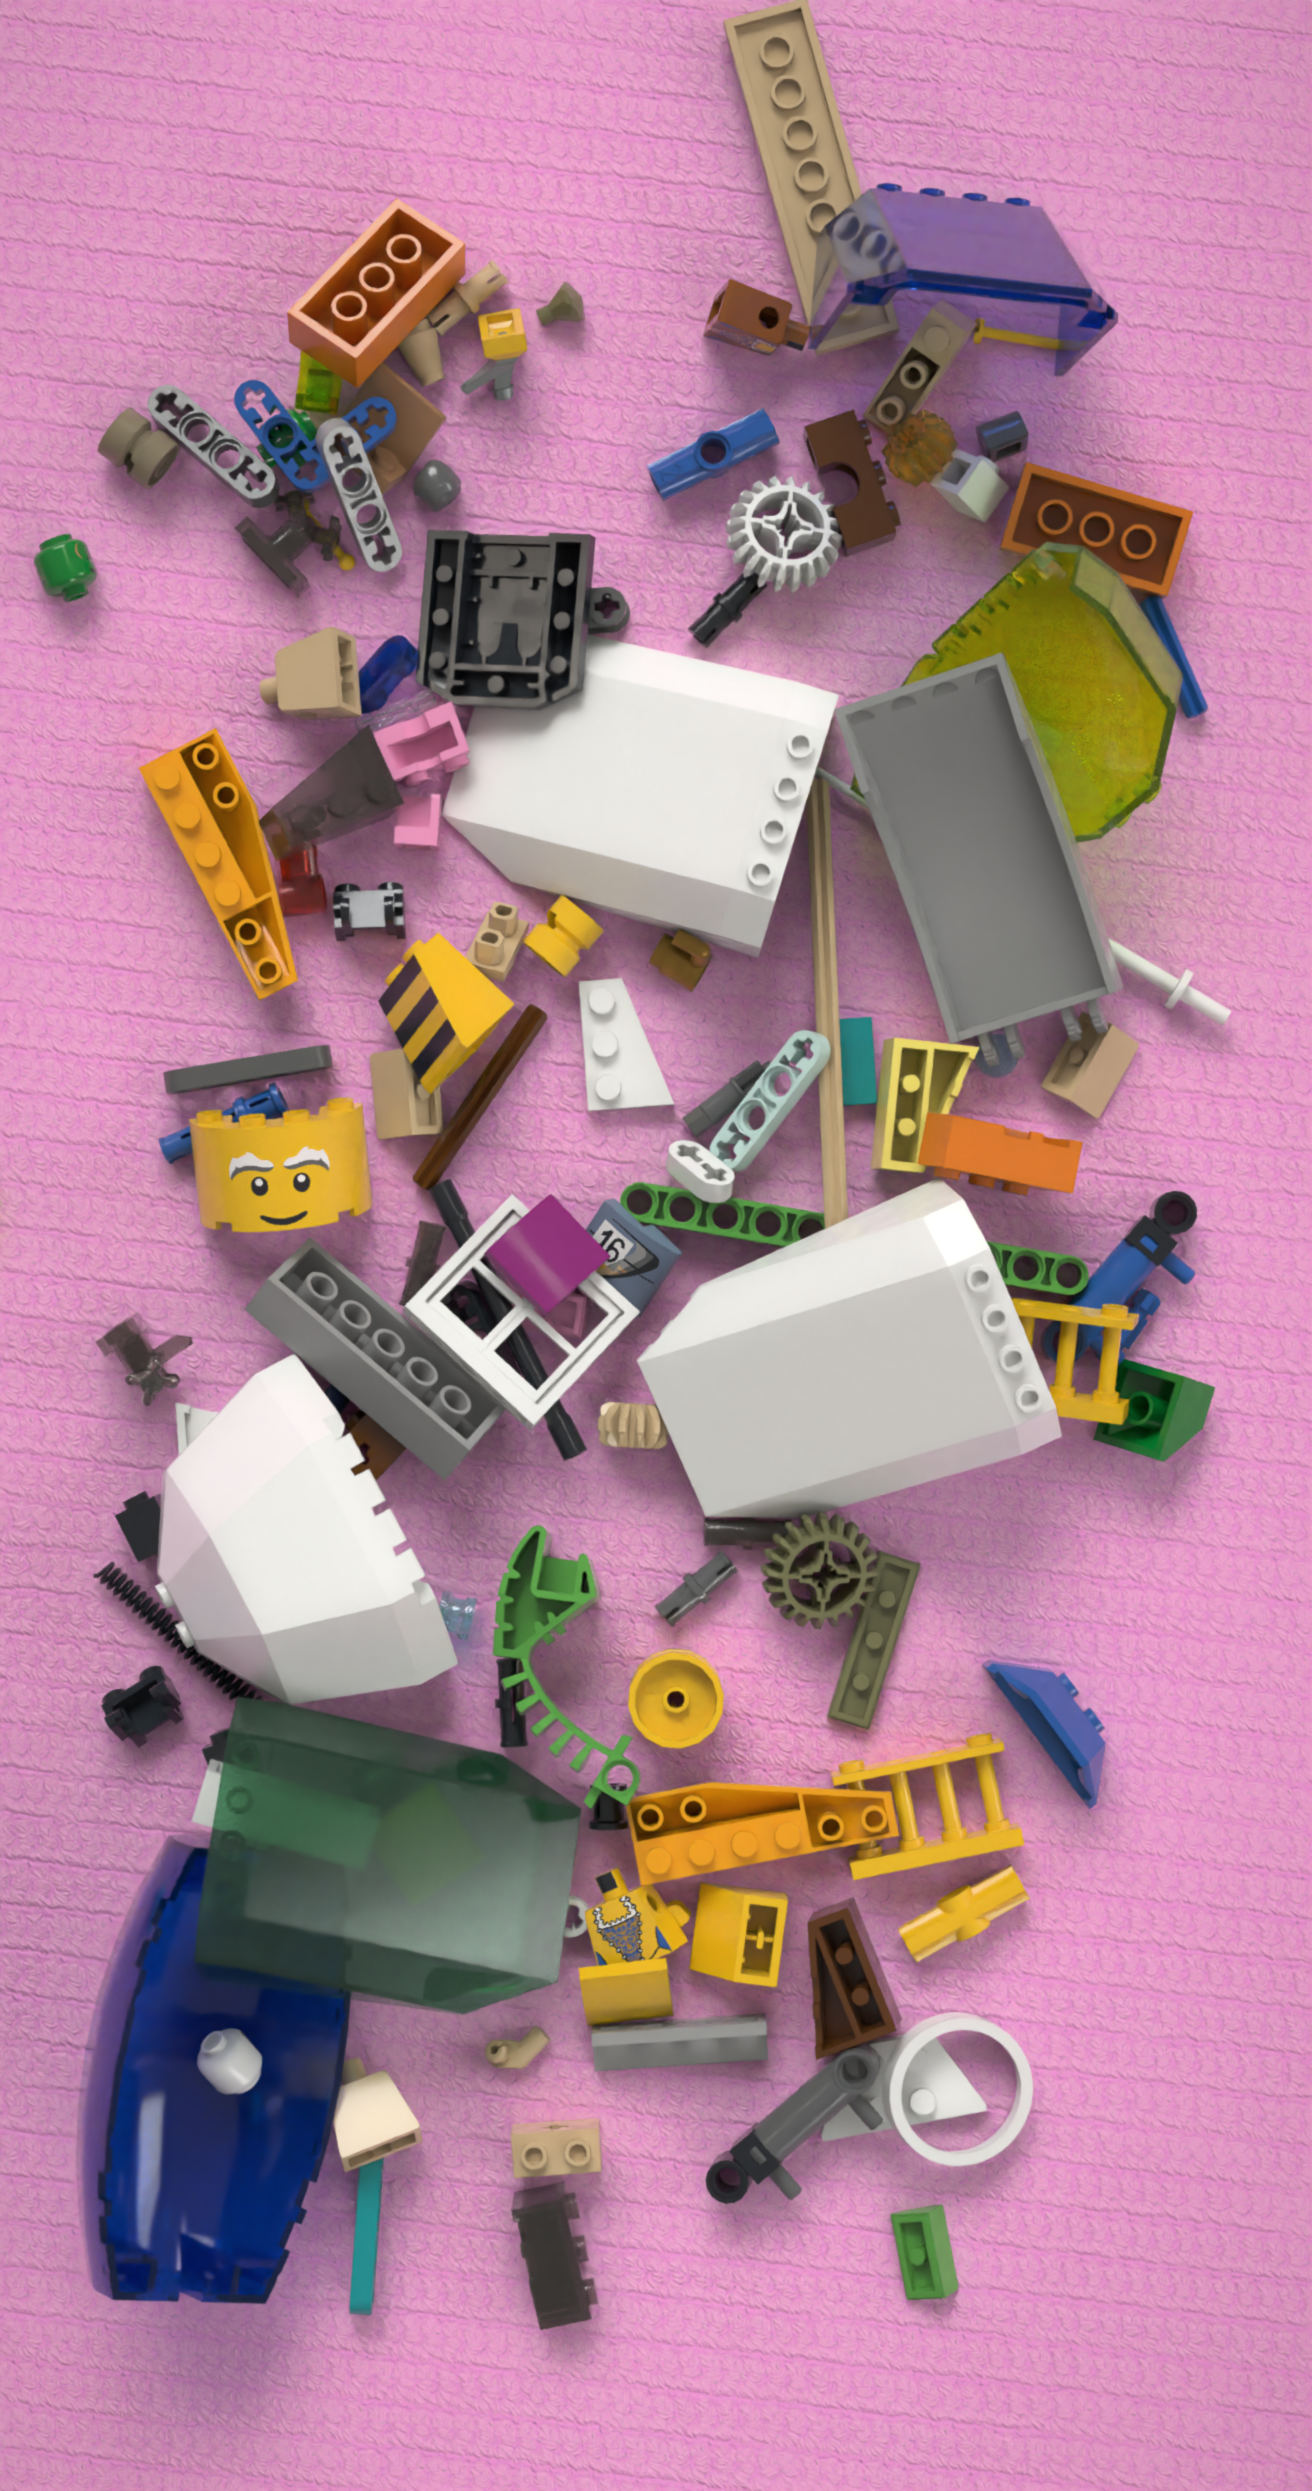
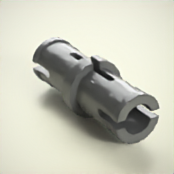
M720 1550L715 1557L696 1573L685 1575L682 1578L685 1582L659 1604L657 1603L655 1608L673 1627L676 1625V1622L700 1602L706 1604L711 1599L709 1595L734 1573L736 1574L738 1570Z

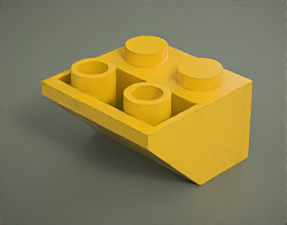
M700 1882L689 1969L732 1982L777 1987L788 1904L787 1893Z

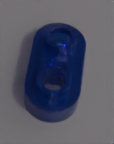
M397 635L386 640L359 670L361 714H367L382 708L387 702L388 696L400 682L414 671L418 650L406 637Z

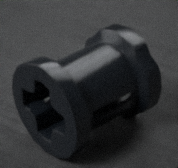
M610 1783L611 1787L617 1791L627 1789V1784ZM602 1791L593 1806V1820L589 1822V1829H628V1821L624 1820V1804Z

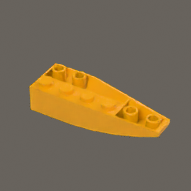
M214 728L139 767V770L259 1001L297 982L298 977L257 806L217 729Z
M707 1782L635 1796L630 1804L626 1806L641 1886L899 1836L891 1792Z

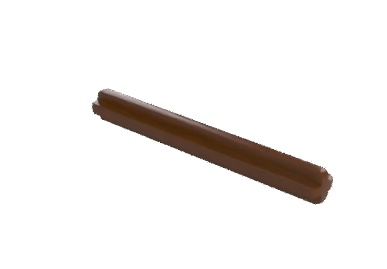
M532 1004L527 1006L413 1175L412 1180L414 1183L427 1191L437 1184L546 1022L548 1016L543 1010Z

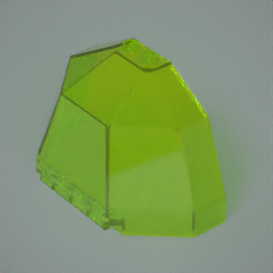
M1045 542L1038 550H1031L1011 569L1012 573L1005 574L984 594V599L980 598L956 620V624L949 626L932 642V648L937 654H924L914 664L901 687L999 653H1004L1040 740L1076 842L1079 843L1100 839L1114 827H1122L1136 808L1143 802L1149 804L1160 792L1162 782L1160 781L1177 712L1183 674L1117 571L1084 546ZM854 773L850 789L865 799L864 795L860 792Z

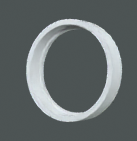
M950 2012L923 2020L911 2028L899 2040L890 2054L885 2067L882 2095L887 2117L893 2129L906 2144L921 2156L936 2163L949 2166H967L994 2157L1016 2138L1025 2124L1030 2111L1033 2081L1030 2066L1024 2052L1007 2032L978 2015ZM951 2031H977L997 2040L1010 2054L1014 2062L1017 2078L1014 2104L1004 2124L988 2140L966 2150L950 2152L939 2150L922 2141L912 2130L906 2119L902 2105L904 2076L913 2057L930 2040Z

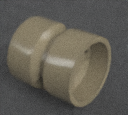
M130 407L113 421L102 437L97 451L116 467L126 465L127 475L148 490L156 485L169 470L179 453L180 445L162 430L152 432L151 422Z

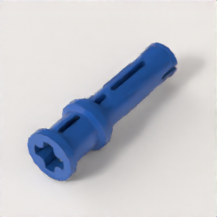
M272 1082L269 1084V1089L247 1099H244L242 1096L236 1098L235 1102H232L233 1107L223 1111L222 1114L223 1116L232 1115L233 1123L239 1122L240 1116L247 1114H265L266 1120L283 1118V1112L289 1111V1108L276 1082ZM190 1126L158 1139L161 1150L169 1164L193 1153Z

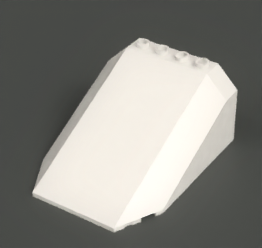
M587 635L582 691L542 710L474 707L465 736L470 753L467 755L470 764L454 771L441 816L512 883L558 897L563 895L571 901L677 933L679 929H682L704 942L758 958L839 695L787 679Z
M940 1178L925 1183L700 1285L690 1296L691 1300L677 1317L669 1321L661 1331V1335L656 1342L650 1344L637 1360L705 1516L801 1518V1514L812 1516L817 1514L818 1511L826 1512L1016 1457L1062 1437L1055 1403L991 1249L964 1199Z

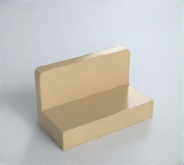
M1082 1011L1078 1018L1082 1028V1039L1072 1042L1068 1036L1040 1087L1048 1093L1076 1105L1088 1115L1098 1119L1138 1050L1139 1043L1109 1022H1107L1108 1031L1098 1034L1092 1026L1090 1014Z
M403 1048L371 1054L370 1064L378 1139L442 1134L444 1127L440 1086L431 1094L424 1089Z

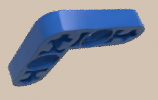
M248 380L242 383L237 388L234 396L235 406L242 419L292 485L299 491L310 493L321 489L331 480L316 445V439H313L311 442L272 390L264 382ZM251 391L256 396L262 393L266 395L261 401L270 416L275 409L280 412V414L269 418L261 429H258L256 424L263 422L257 410L253 407L248 410L243 408L248 403L246 395ZM371 397L363 401L341 418L349 424L357 420L359 427L362 428L370 421L368 412L374 408L378 413L384 410L388 412L384 417L387 424L385 427L380 429L379 426L374 424L364 431L365 435L370 438L367 442L362 443L366 454L387 439L397 426V414L393 405L381 397ZM277 425H286L293 430V440L285 448H276L269 442L270 431ZM301 444H304L307 448L299 451L303 460L309 466L315 462L319 465L314 470L317 478L311 482L306 477L301 480L296 478L301 471L292 457L287 464L282 461L283 458L295 454Z

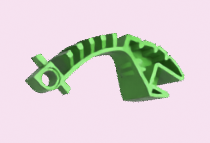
M536 1525L528 1531L513 1552L507 1565L509 1572L503 1574L498 1591L500 1600L496 1602L495 1623L499 1625V1628L494 1629L493 1655L496 1657L520 1659L525 1671L501 1680L504 1691H507L529 1680L535 1694L515 1704V1708L520 1716L529 1712L541 1701L551 1712L531 1727V1731L536 1738L545 1734L557 1720L568 1729L548 1748L555 1758L563 1754L575 1736L586 1743V1746L569 1764L571 1769L577 1773L583 1771L594 1749L609 1756L584 1800V1803L590 1809L593 1808L602 1791L628 1806L641 1783V1773L638 1766L623 1756L633 1737L622 1735L614 1750L581 1730L558 1709L547 1695L535 1674L531 1662L534 1650L542 1641H545L548 1645L554 1642L553 1633L557 1631L562 1636L567 1632L564 1627L566 1624L601 1600L599 1583L592 1560L585 1554H580L578 1561L549 1557L552 1535L543 1526ZM618 1765L626 1766L633 1775L631 1786L624 1791L615 1790L609 1783V1773Z

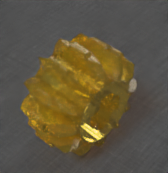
M923 409L917 415L910 412L902 424L896 423L897 429L894 433L886 436L888 444L882 450V454L886 458L885 464L889 467V471L897 479H901L916 487L923 481L929 484L932 482L935 474L938 472L943 473L945 464L954 460L951 452L956 449L958 443L954 439L955 433L950 429L951 426L942 417L939 418L935 413H930Z

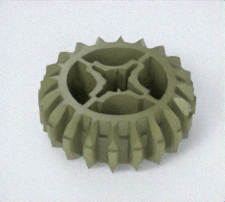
M818 1511L813 1523L807 1514H801V1526L796 1528L793 1523L786 1522L785 1528L789 1533L784 1538L777 1533L773 1534L772 1537L778 1547L776 1549H764V1555L772 1562L761 1565L762 1574L769 1577L762 1582V1586L766 1593H772L769 1597V1602L774 1608L781 1607L780 1614L786 1620L794 1617L796 1624L804 1627L810 1620L812 1626L820 1630L825 1618H827L831 1626L838 1627V1615L843 1613L848 1619H853L854 1614L850 1608L855 1603L860 1607H866V1601L861 1594L863 1592H875V1586L867 1579L879 1575L875 1565L870 1564L877 1558V1555L872 1548H867L870 1544L869 1537L865 1533L858 1534L859 1527L853 1521L845 1524V1519L839 1514H835L829 1521L828 1516L824 1512ZM829 1541L845 1545L849 1552L850 1562H842L840 1558H833V1552L829 1548ZM809 1546L804 1555L795 1558L804 1548ZM824 1563L826 1568L821 1569V1565ZM813 1572H818V1576L815 1577ZM789 1579H797L799 1583H807L806 1589L810 1592V1599H803L792 1594L789 1587ZM843 1583L834 1593L831 1594V1591L836 1585Z

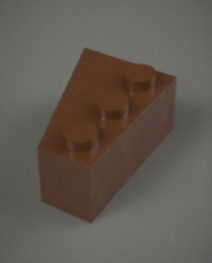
M854 1897L813 1912L807 1924L810 1973L813 1987V2019L815 2020L816 2036L815 2055L816 2060L897 2031L902 2017Z

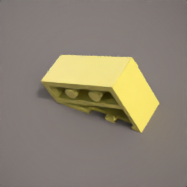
M895 1037L883 1041L870 1169L912 1174L924 1173L927 1166L919 1165L918 1159L927 1112L949 1113L955 1098L959 1095L963 1086V1079L971 1061L975 1059L979 1047Z

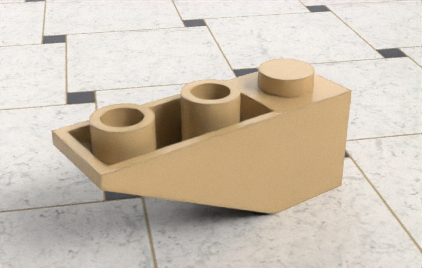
M943 299L931 308L862 416L898 440L951 366L978 324Z

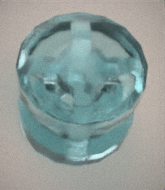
M443 1591L439 1608L448 1632L456 1633L459 1639L468 1640L478 1598L467 1597L466 1599L455 1598L452 1592Z

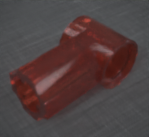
M298 828L276 833L282 878L278 880V889L283 917L326 913V890L323 875L319 874L314 829Z

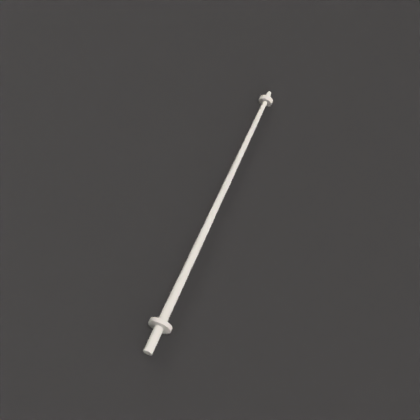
M817 766L814 774L815 777L828 780L831 787L869 809L864 795L860 791ZM1108 938L1115 961L1170 994L1164 1004L1165 1007L1172 1010L1177 1001L1180 1000L1220 1025H1224L1231 1010L1189 986L1188 983L1194 974L1193 972L1186 969L1180 979Z

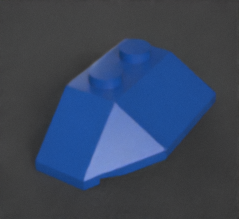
M988 1660L982 1664L1089 1809L1097 1804L1106 1744L1099 1733L1105 1727L1090 1707L1083 1712L1073 1698L1079 1692L1066 1674L1063 1672L1057 1677L1048 1668Z

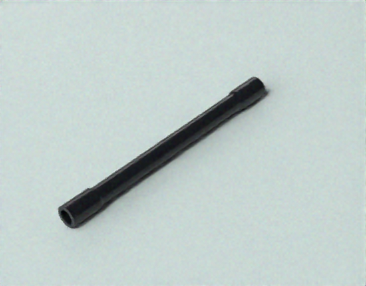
M448 1179L433 1186L428 1192L444 1224L449 1227L460 1249L475 1233V1230L452 1180ZM484 1256L480 1261L497 1276L490 1260ZM472 1268L471 1272L497 1324H499L513 1309L510 1301ZM521 1323L506 1338V1342L525 1380L537 1390L549 1377ZM559 1399L544 1415V1418L563 1460L567 1461L585 1452L587 1448L571 1416L565 1411Z

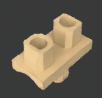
M494 902L490 911L487 912L465 958L488 979L494 978L504 982L514 966V960L523 944L522 941L529 932V922L518 919V908L516 906Z

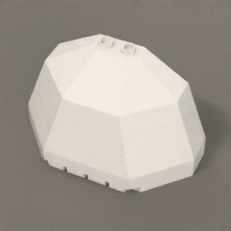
M296 1354L252 1376L163 1472L157 1577L161 1583L154 1586L164 1607L169 1609L173 1606L181 1622L176 1624L175 1627L186 1648L194 1645L199 1654L284 1705L420 1685L458 1664L437 1599L428 1583L418 1581L426 1575L413 1550L409 1548L398 1555L395 1554L393 1547L407 1539L390 1508L375 1516L371 1508L386 1501L370 1469L354 1476L350 1468L364 1462L365 1459L351 1433L342 1437L345 1428L343 1420Z

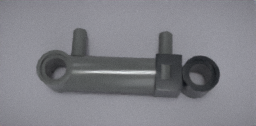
M866 2043L842 2050L833 2060L762 2121L756 2122L733 2143L729 2151H725L717 2156L709 2168L706 2176V2188L710 2195L718 2202L725 2204L735 2203L743 2198L753 2180L758 2185L769 2176L789 2200H793L800 2194L802 2188L782 2166L783 2160L842 2109L849 2105L870 2130L876 2129L883 2122V2118L862 2095V2093L871 2088L879 2073L880 2058L876 2050ZM850 2059L861 2060L865 2063L868 2074L863 2077L852 2076L846 2069V2061ZM723 2168L734 2169L739 2174L741 2183L732 2186L726 2184L720 2177V2170Z

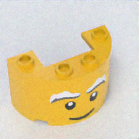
M341 1097L327 1100V1106L319 1107V1115H310L309 1110L298 1109L283 1112V1118L266 1120L265 1114H247L240 1116L239 1122L233 1123L232 1115L223 1116L221 1110H206L196 1113L195 1119H189L200 1223L207 1228L214 1230L222 1229L221 1222L231 1223L232 1232H272L309 1228L339 1222L338 1213L349 1210L350 1216H358L368 1211L373 1205L363 1103H353V1098Z

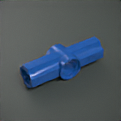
M764 408L718 431H709L702 434L696 442L647 465V470L658 494L665 501L709 478L723 476L730 468L778 445L780 441ZM708 446H718L724 451L725 457L720 463L710 464L702 458V451Z

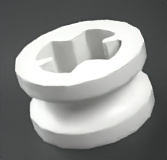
M565 1896L559 1899L554 1905L551 1914L554 1929L560 1935L568 1938L583 1934L588 1928L585 1920V1911L589 1909L587 1903L576 1896ZM570 1905L577 1906L579 1908L578 1916L583 1920L581 1924L576 1927L573 1922L572 1928L565 1927L563 1925L564 1917L559 1914L563 1907H566L569 1911Z

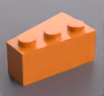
M927 1112L918 1164L933 1167V1176L959 1181L960 1174L969 1176L968 1184L986 1188H994L995 1182L1003 1183L1002 1191L1011 1194L1028 1196L1029 1188L1073 1194L1083 1142L1044 1137L1042 1133L1033 1131L1027 1133L1006 1128L1004 1125L956 1115Z

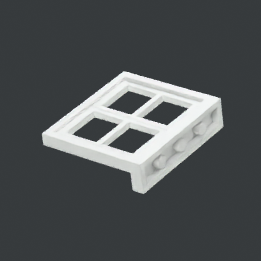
M511 1194L405 1305L403 1314L531 1432L543 1419L548 1410L639 1315L640 1311L599 1273L594 1272L578 1288L602 1309L607 1316L576 1349L534 1311L535 1307L525 1297L521 1299L480 1261L485 1256L486 1250L530 1211ZM472 1268L515 1306L483 1340L441 1303V1300ZM526 1317L569 1356L537 1390L494 1352Z

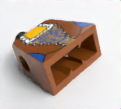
M729 279L714 297L703 336L770 356L780 344L802 351L809 335L810 326L789 319L792 310L790 302ZM760 320L767 325V328L760 323Z

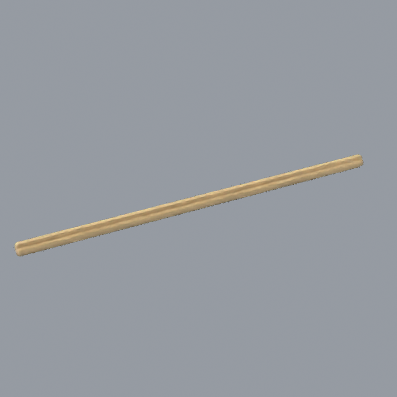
M813 779L806 800L816 1032L827 1038L831 1048L830 1058L818 1074L824 1221L826 1229L848 1219L829 782L826 779Z

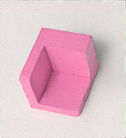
M432 794L431 797L401 796L399 798L397 826L394 828V845L396 848L439 851L443 801L441 794Z

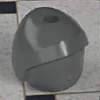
M430 460L415 477L413 484L414 495L418 496L431 511L439 512L459 495L461 481L447 464L438 460Z

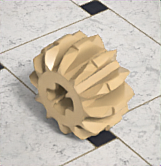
M607 1402L601 1406L597 1430H599V1442L603 1445L660 1449L668 1444L669 1433L656 1404Z

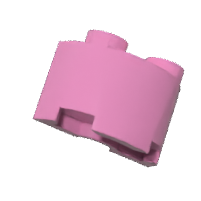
M452 701L426 711L417 718L396 723L373 733L390 782L404 780L406 788L418 786L431 779L429 773L444 767L446 772H452L470 764L467 757L470 750Z

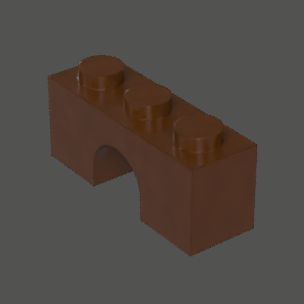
M853 409L804 426L803 437L817 476L831 471H842L854 479L858 488V493L852 501L833 508L832 518L837 519L840 529L838 534L842 535L841 546L845 557L893 541L896 536L895 527L900 526L901 522L893 500L886 502L881 486L887 484L880 461L872 462L867 446L872 444V438L865 419L858 421Z

